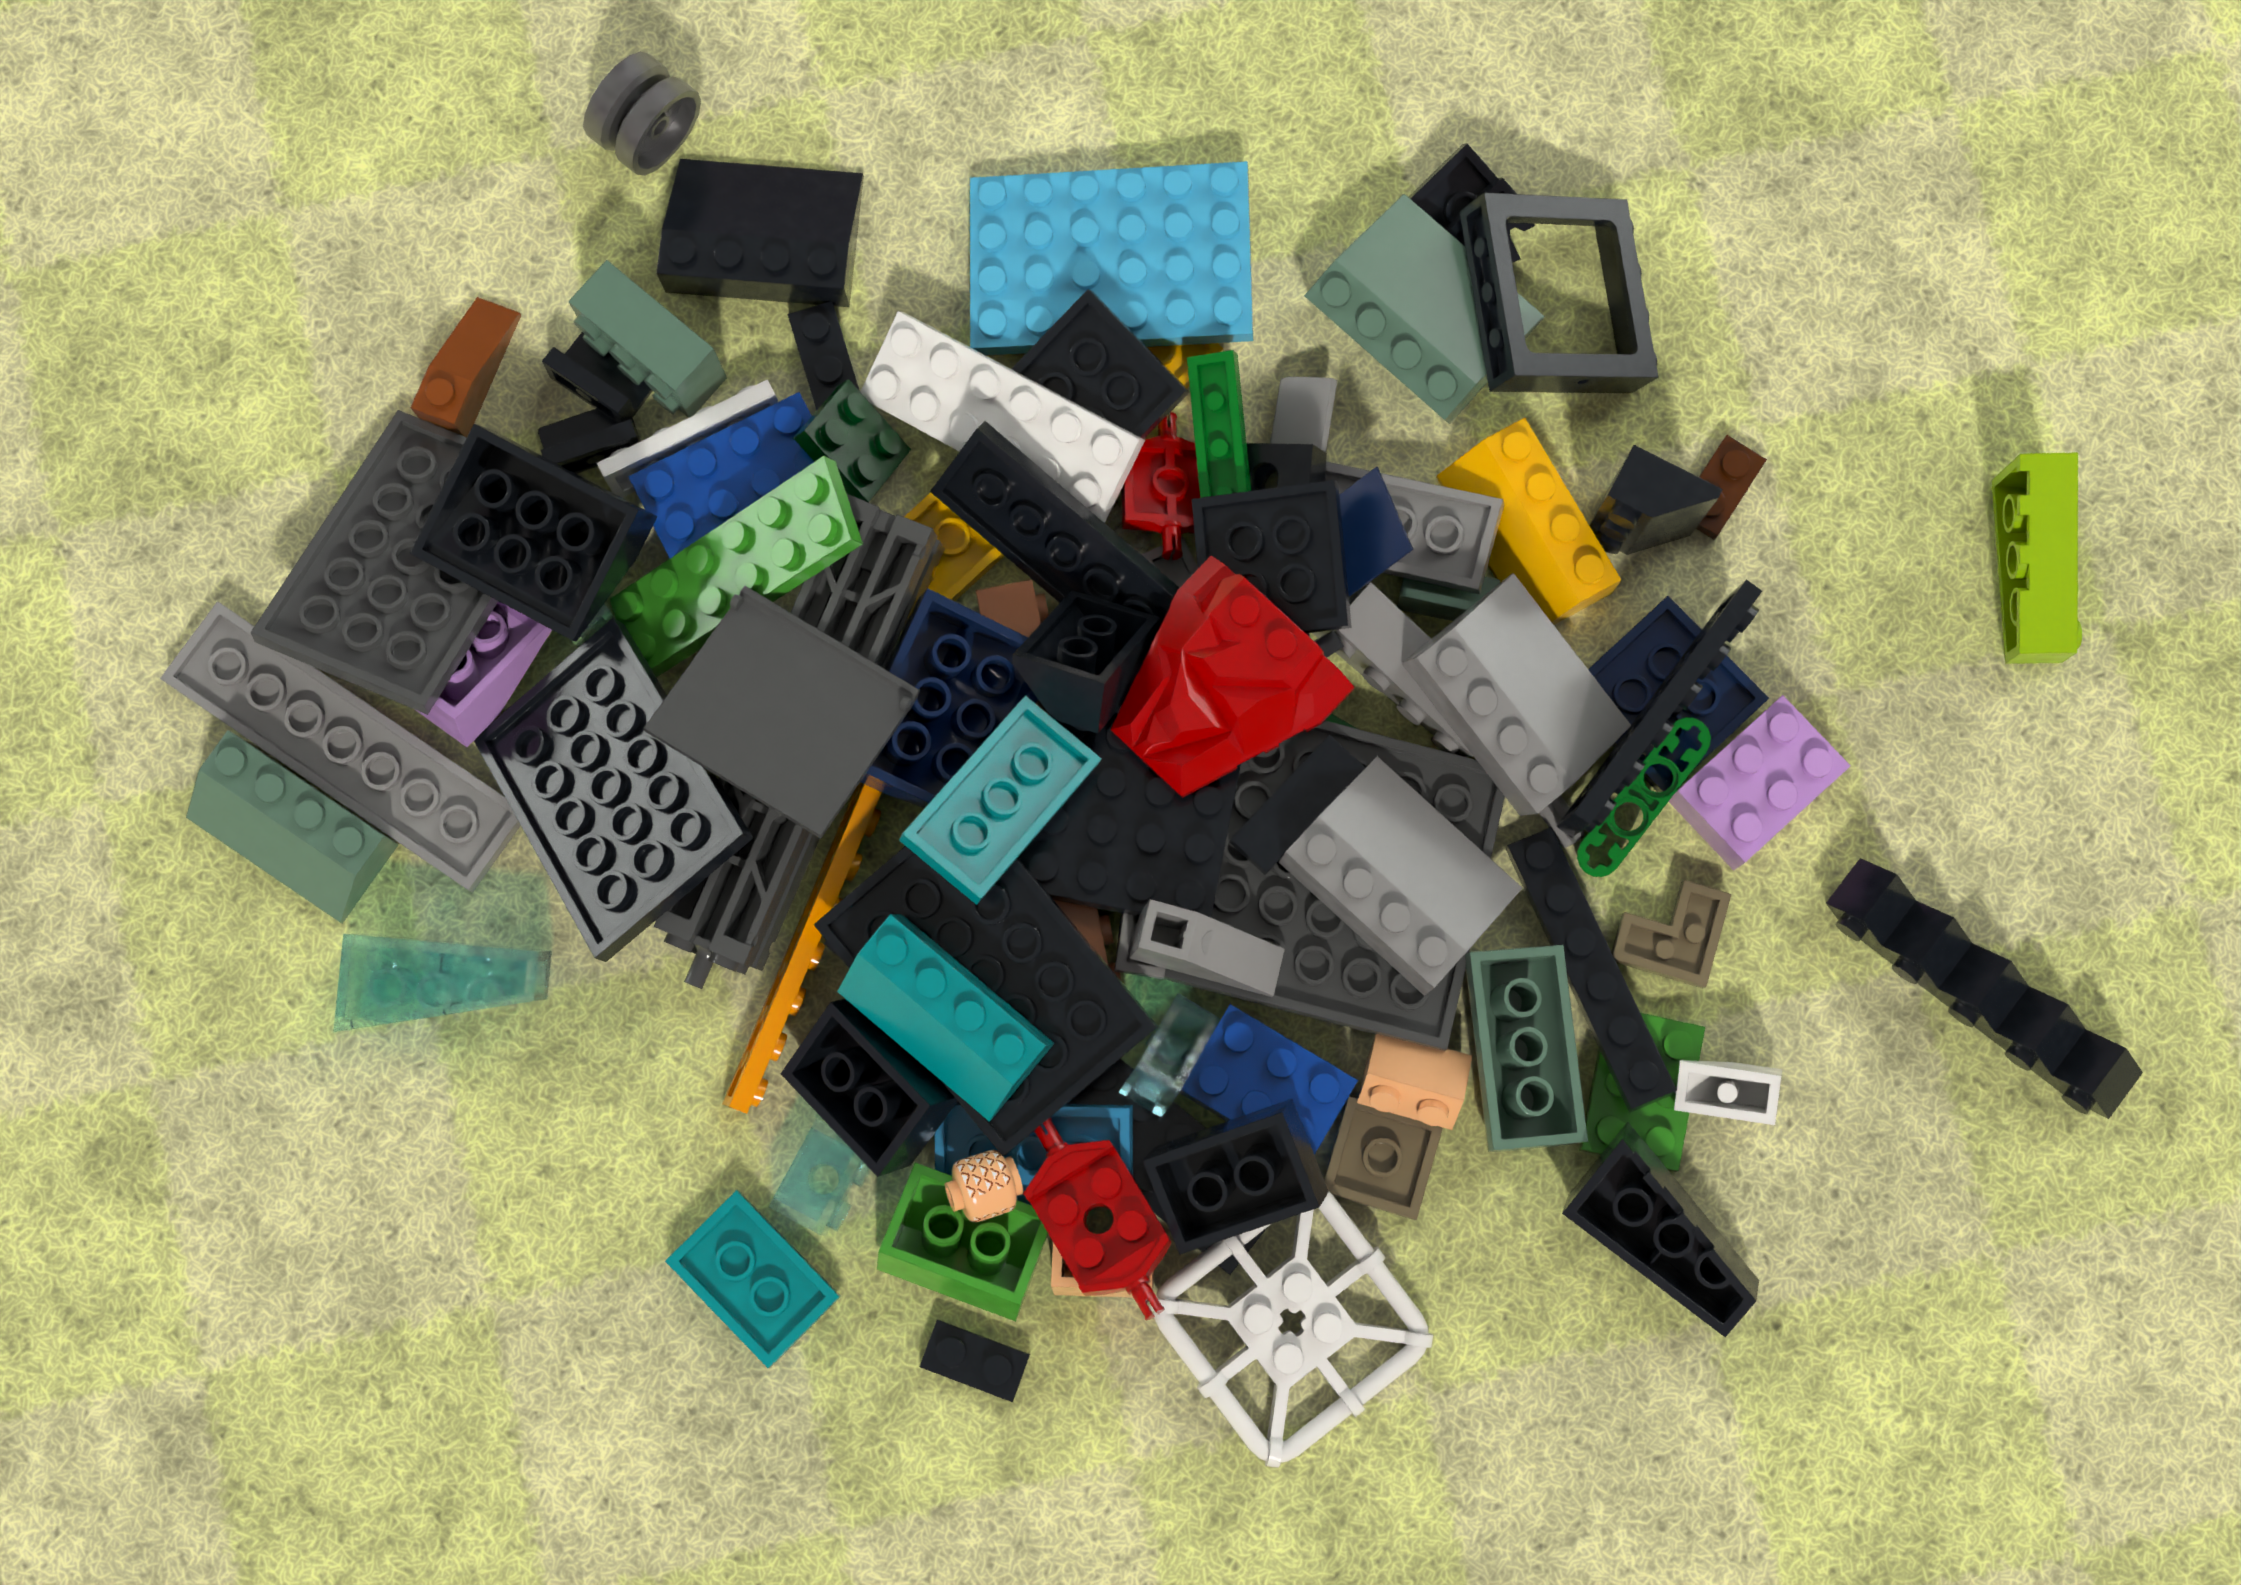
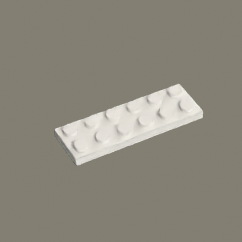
M900 311L897 312L860 391L872 405L959 452L975 430L984 421L988 422L1104 523L1145 442L1144 439Z

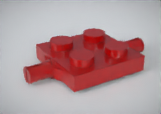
M1170 412L1168 420L1166 416L1158 424V436L1144 439L1145 442L1121 489L1122 529L1161 533L1163 541L1162 557L1166 560L1170 559L1171 553L1172 560L1180 559L1183 556L1181 535L1186 533L1195 534L1192 499L1200 498L1195 443L1177 437V415L1174 412Z

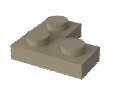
M1684 880L1680 884L1669 925L1624 912L1621 915L1611 951L1616 963L1703 989L1707 987L1732 894Z

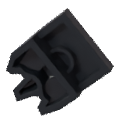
M1465 143L1445 160L1409 198L1465 246L1460 211L1483 193H1517L1504 178H1497L1468 143ZM1506 222L1512 263L1521 260L1510 238V230L1517 228L1521 231H1526L1534 227L1535 224Z

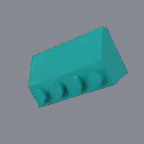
M890 914L857 954L837 991L988 1121L993 1119L1054 1045V1042L902 914Z

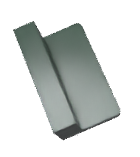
M1485 577L1479 595L1403 578L1397 607L1402 611L1454 621L1500 583V580Z

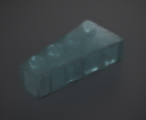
M364 933L343 934L333 1032L546 1000L548 997L552 951Z

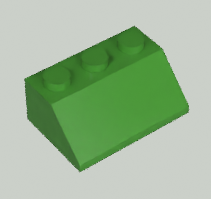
M915 1162L878 1251L877 1270L1016 1322L1048 1235L1032 1205L1017 1200L1015 1208L1010 1212L980 1222H972L965 1216L962 1209L954 1212L950 1206L945 1183L952 1181V1176Z

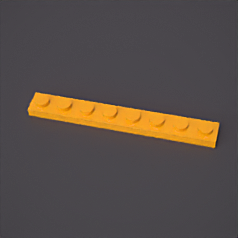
M861 782L851 796L722 1103L745 1114L748 1113L751 1105L758 1107L765 1094L768 1080L762 1077L769 1060L776 1062L780 1057L787 1040V1034L782 1033L789 1014L796 1016L805 998L806 989L800 986L807 970L814 971L823 955L825 945L819 942L822 934L813 924L843 900L838 896L846 879L851 882L854 879L862 861V855L857 853L864 835L870 837L878 824L881 811L875 807L882 792Z

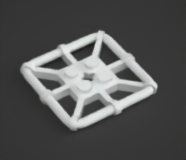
M1328 1192L1318 1209L1357 1260L1326 1284L1307 1260L1313 1209L1297 1215L1292 1255L1266 1276L1243 1246L1271 1224L1214 1243L1167 1279L1156 1293V1297L1165 1308L1159 1315L1154 1311L1149 1302V1307L1153 1311L1159 1330L1198 1380L1197 1389L1204 1398L1210 1397L1248 1449L1259 1459L1264 1460L1265 1465L1269 1467L1279 1468L1282 1462H1287L1299 1456L1351 1414L1357 1417L1365 1410L1362 1405L1415 1365L1424 1355L1426 1348L1432 1347L1433 1334L1428 1333V1325L1422 1313L1384 1264L1385 1255L1379 1247L1372 1248L1330 1192ZM1231 1255L1235 1257L1254 1283L1252 1287L1228 1305L1176 1299ZM1368 1274L1408 1329L1356 1323L1351 1319L1336 1296L1361 1276ZM1285 1309H1288L1293 1314L1300 1310L1303 1313L1304 1318L1299 1322L1302 1328L1295 1334L1290 1330L1281 1333L1278 1328L1283 1323V1318L1280 1314ZM1174 1314L1227 1320L1246 1346L1214 1370L1175 1318ZM1354 1337L1406 1344L1404 1348L1351 1389H1349L1327 1359ZM1255 1359H1257L1274 1382L1267 1438H1265L1226 1386L1229 1379ZM1317 1367L1340 1398L1287 1440L1283 1441L1289 1389Z

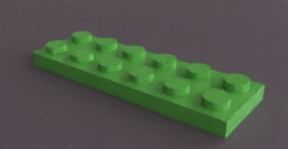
M822 456L674 555L671 559H668L610 598L615 619L624 623L656 678L702 648L730 609L731 598L735 594L740 595L744 586L774 602L863 544L836 461Z

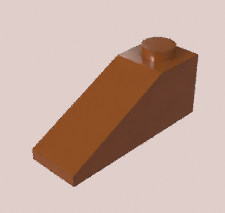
M479 297L475 299L428 366L410 407L418 418L467 438L521 318L520 312Z

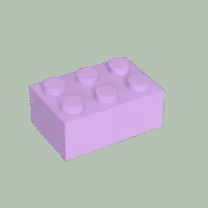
M1782 695L1677 790L1669 800V803L1734 871L1747 862L1851 765Z

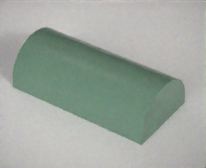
M1554 945L1466 953V972L1488 1152L1514 1151L1588 1142L1564 946Z

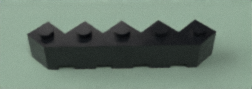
M1860 858L1826 902L1838 919L1836 926L1842 933L1855 941L1861 940L1893 964L1892 969L1896 974L1912 984L1918 983L1948 1006V1012L1956 1020L1968 1027L1974 1026L2003 1048L2006 1051L2004 1053L2011 1062L2024 1070H2032L2062 1093L2061 1097L2064 1102L2076 1111L2088 1114L2091 1110L2109 1119L2142 1075V1070L2127 1048L2086 1030L2069 1004L2030 987L2011 960L1973 944L1954 917L1916 901L1896 873Z

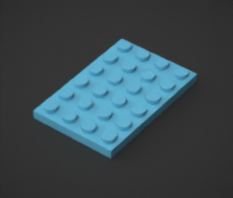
M1248 162L970 178V348L985 356L1027 353L1087 289L1092 290L1146 347L1253 341Z

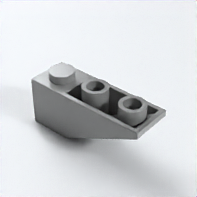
M1150 899L1140 914L1129 958L1273 997L1285 949L1199 912Z

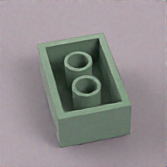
M608 260L597 269L568 301L577 316L573 322L585 334L582 337L585 342L603 357L609 351L620 363L617 366L619 370L636 385L639 386L644 380L655 392L652 395L653 398L673 415L679 409L688 418L692 417L727 379L714 348Z

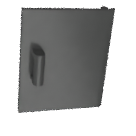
M744 586L740 595L735 594L731 598L730 609L645 725L644 731L821 839L915 703L920 690L747 586Z

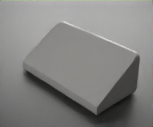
M1290 376L1282 378L1279 385L1270 443L1313 444L1326 452L1337 380L1320 377Z

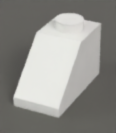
M1680 1060L1674 1110L1775 1125L1782 1069L1735 1062Z

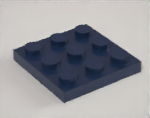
M1667 596L1588 670L1630 725H1632L1702 629ZM1727 655L1714 671L1711 670L1703 680L1697 679L1696 682L1703 687L1692 703L1685 710L1682 709L1675 718L1671 716L1668 718V721L1672 724L1684 717L1696 718L1707 726L1711 735L1710 746L1696 767L1769 699ZM1692 726L1688 731L1680 727L1675 733V736L1680 741L1674 751L1671 753L1668 747L1664 745L1658 755L1672 760L1679 770L1683 771L1688 762L1679 758L1689 747L1696 751L1700 748L1702 743L1697 739L1700 730L1696 726ZM1625 731V732L1620 736V738L1612 745L1614 748H1615V746L1618 744V742L1620 741V739L1623 737V735L1626 733V731ZM1642 754L1639 759L1644 761L1647 756ZM1654 764L1646 770L1644 779L1657 792H1662L1671 786L1673 774L1668 766Z

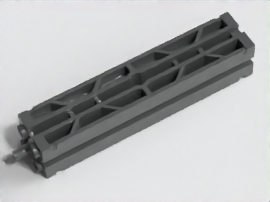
M847 494L863 544L805 581L791 613L885 669L917 599L930 585L933 578L932 571L934 567L938 566L945 548L937 540V535L933 528L898 514L896 516L882 511L876 505ZM720 777L718 778L719 782L753 836V839L660 916L654 924L655 928L667 932L664 942L696 954L684 982L703 989L713 963L746 975L749 967L763 971L770 955L769 948L777 939L820 839Z

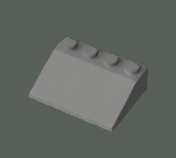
M1514 573L1509 575L1402 662L1405 669L1520 816L1540 813L1570 788L1631 726Z
M1378 756L1317 817L1279 861L1286 870L1424 996L1436 987L1522 889L1515 880Z

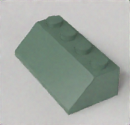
M227 730L200 767L186 815L187 819L342 924L399 845L229 730Z

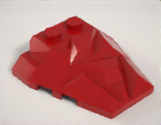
M1210 556L1177 590L1110 730L1178 795L1184 798L1238 769L1237 766L1262 752L1266 754L1278 748L1279 743L1304 730L1308 732L1321 725L1354 690V686L1339 668L1324 656V651L1255 586L1240 574L1236 575L1224 563Z

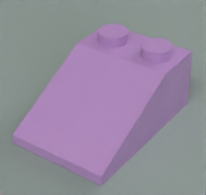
M498 601L429 714L417 712L465 747H468L501 713L552 629Z

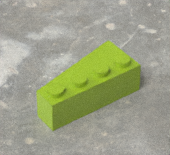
M2078 452L2019 454L1991 480L2005 664L2063 663L2077 653V649L2082 642V627L2078 621Z

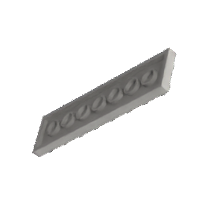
M217 601L160 679L473 893L521 826L506 798L315 667L254 642L250 633L254 626Z

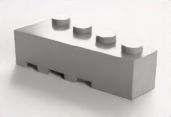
M1369 582L1349 597L1352 628L1334 630L1344 646L1335 653L1358 671L1372 687L1384 693L1397 704V709L1405 718L1415 725L1420 724L1433 735L1431 738L1432 742L1439 750L1463 757H1473L1468 748L1402 665L1403 661L1431 640V638L1373 583ZM1333 630L1314 632L1313 634L1320 638Z

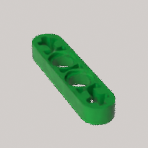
M1690 717L1676 720L1673 723L1674 727L1658 748L1654 747L1644 759V768L1629 787L1625 786L1615 797L1614 801L1617 804L1600 826L1596 825L1582 840L1577 850V860L1585 873L1593 877H1604L1614 872L1706 754L1711 741L1710 732L1702 721ZM1692 726H1696L1700 730L1697 739L1702 744L1697 751L1689 747L1679 759L1688 762L1683 771H1680L1672 760L1658 755L1664 745L1668 747L1671 753L1674 751L1680 741L1675 736L1676 731L1680 727L1688 731ZM1663 764L1672 771L1673 782L1667 790L1654 792L1645 785L1644 774L1651 765ZM1626 802L1638 805L1643 812L1641 825L1631 831L1620 828L1614 819L1617 807ZM1604 823H1607L1615 835L1628 839L1629 842L1624 848H1621L1617 841H1615L1608 851V856L1612 859V862L1608 866L1599 863L1594 868L1588 864L1591 855L1586 851V848L1590 844L1599 847L1608 835L1599 832V829Z

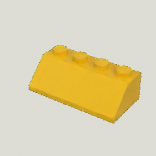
M1525 417L1483 439L1437 475L1436 478L1441 486L1503 499L1504 508L1488 566L1495 578L1500 580V583L1514 573L1553 625L1609 596L1621 582L1619 574Z

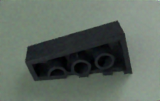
M1627 1122L1568 1194L1562 1214L1726 1338L1757 1301L1759 1279L1630 1123Z

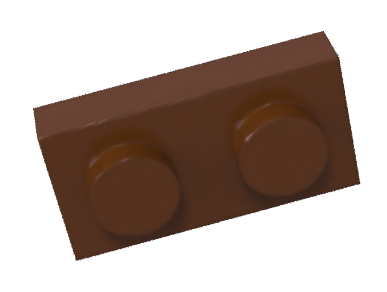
M1726 435L1699 476V478L1723 490L1696 529L1715 540L1767 459L1729 435Z

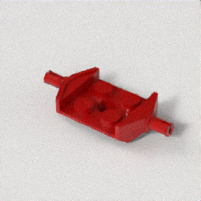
M1049 1118L1043 1123L1048 1131L1047 1135L1042 1126H1039L1034 1131L1044 1149L1048 1152L1046 1154L1047 1158L1023 1194L1031 1203L1077 1281L1079 1289L1085 1296L1107 1295L1127 1291L1129 1295L1132 1294L1145 1320L1154 1318L1155 1316L1148 1306V1302H1150L1158 1315L1165 1308L1161 1305L1149 1285L1151 1282L1149 1276L1164 1258L1172 1241L1111 1141L1103 1140L1069 1145L1067 1142L1064 1143L1052 1123V1119ZM1096 1207H1106L1113 1213L1111 1228L1101 1234L1090 1232L1086 1225L1089 1212Z

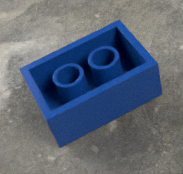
M1230 1004L1181 1085L1179 1093L1225 1121L1293 1099L1315 1155L1358 1080Z

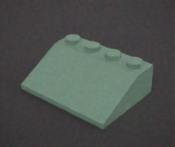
M1403 194L1335 259L1304 296L1440 417L1451 424L1488 382L1466 247L1408 196ZM1518 293L1526 339L1545 316Z

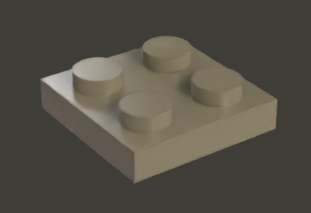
M1349 1096L1324 1177L1328 1191L1334 1196L1417 1220L1443 1128L1430 1126L1421 1121L1390 1112L1378 1111L1375 1108L1358 1104V1098Z

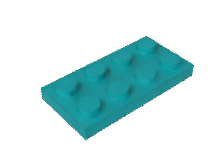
M1025 695L907 827L899 841L977 905L1097 767L1102 758Z

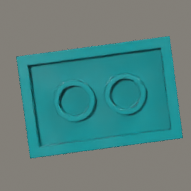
M738 1190L665 1260L678 1276L767 1368H771L841 1297Z

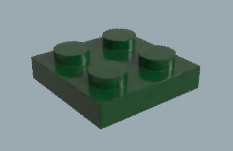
M849 379L837 386L793 438L814 462L822 456L836 461L846 494L868 503L911 451V448Z

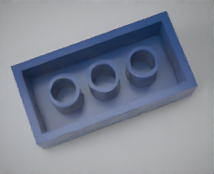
M800 392L628 476L644 509L658 516L653 527L670 559L814 462L793 439L812 417Z

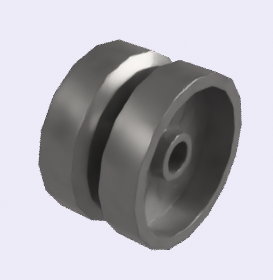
M640 51L629 55L618 63L601 81L585 111L583 129L586 135L603 149L615 150L618 161L632 172L645 176L663 166L685 142L699 116L701 98L699 93L681 78L670 77L667 67L653 56Z

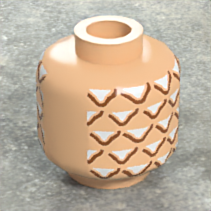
M988 1150L956 1161L952 1167V1181L945 1183L947 1198L952 1210L955 1212L962 1209L965 1216L972 1222H980L1012 1211L1016 1206L1017 1196L1023 1194L1021 1178L1011 1156L1004 1158L997 1150Z

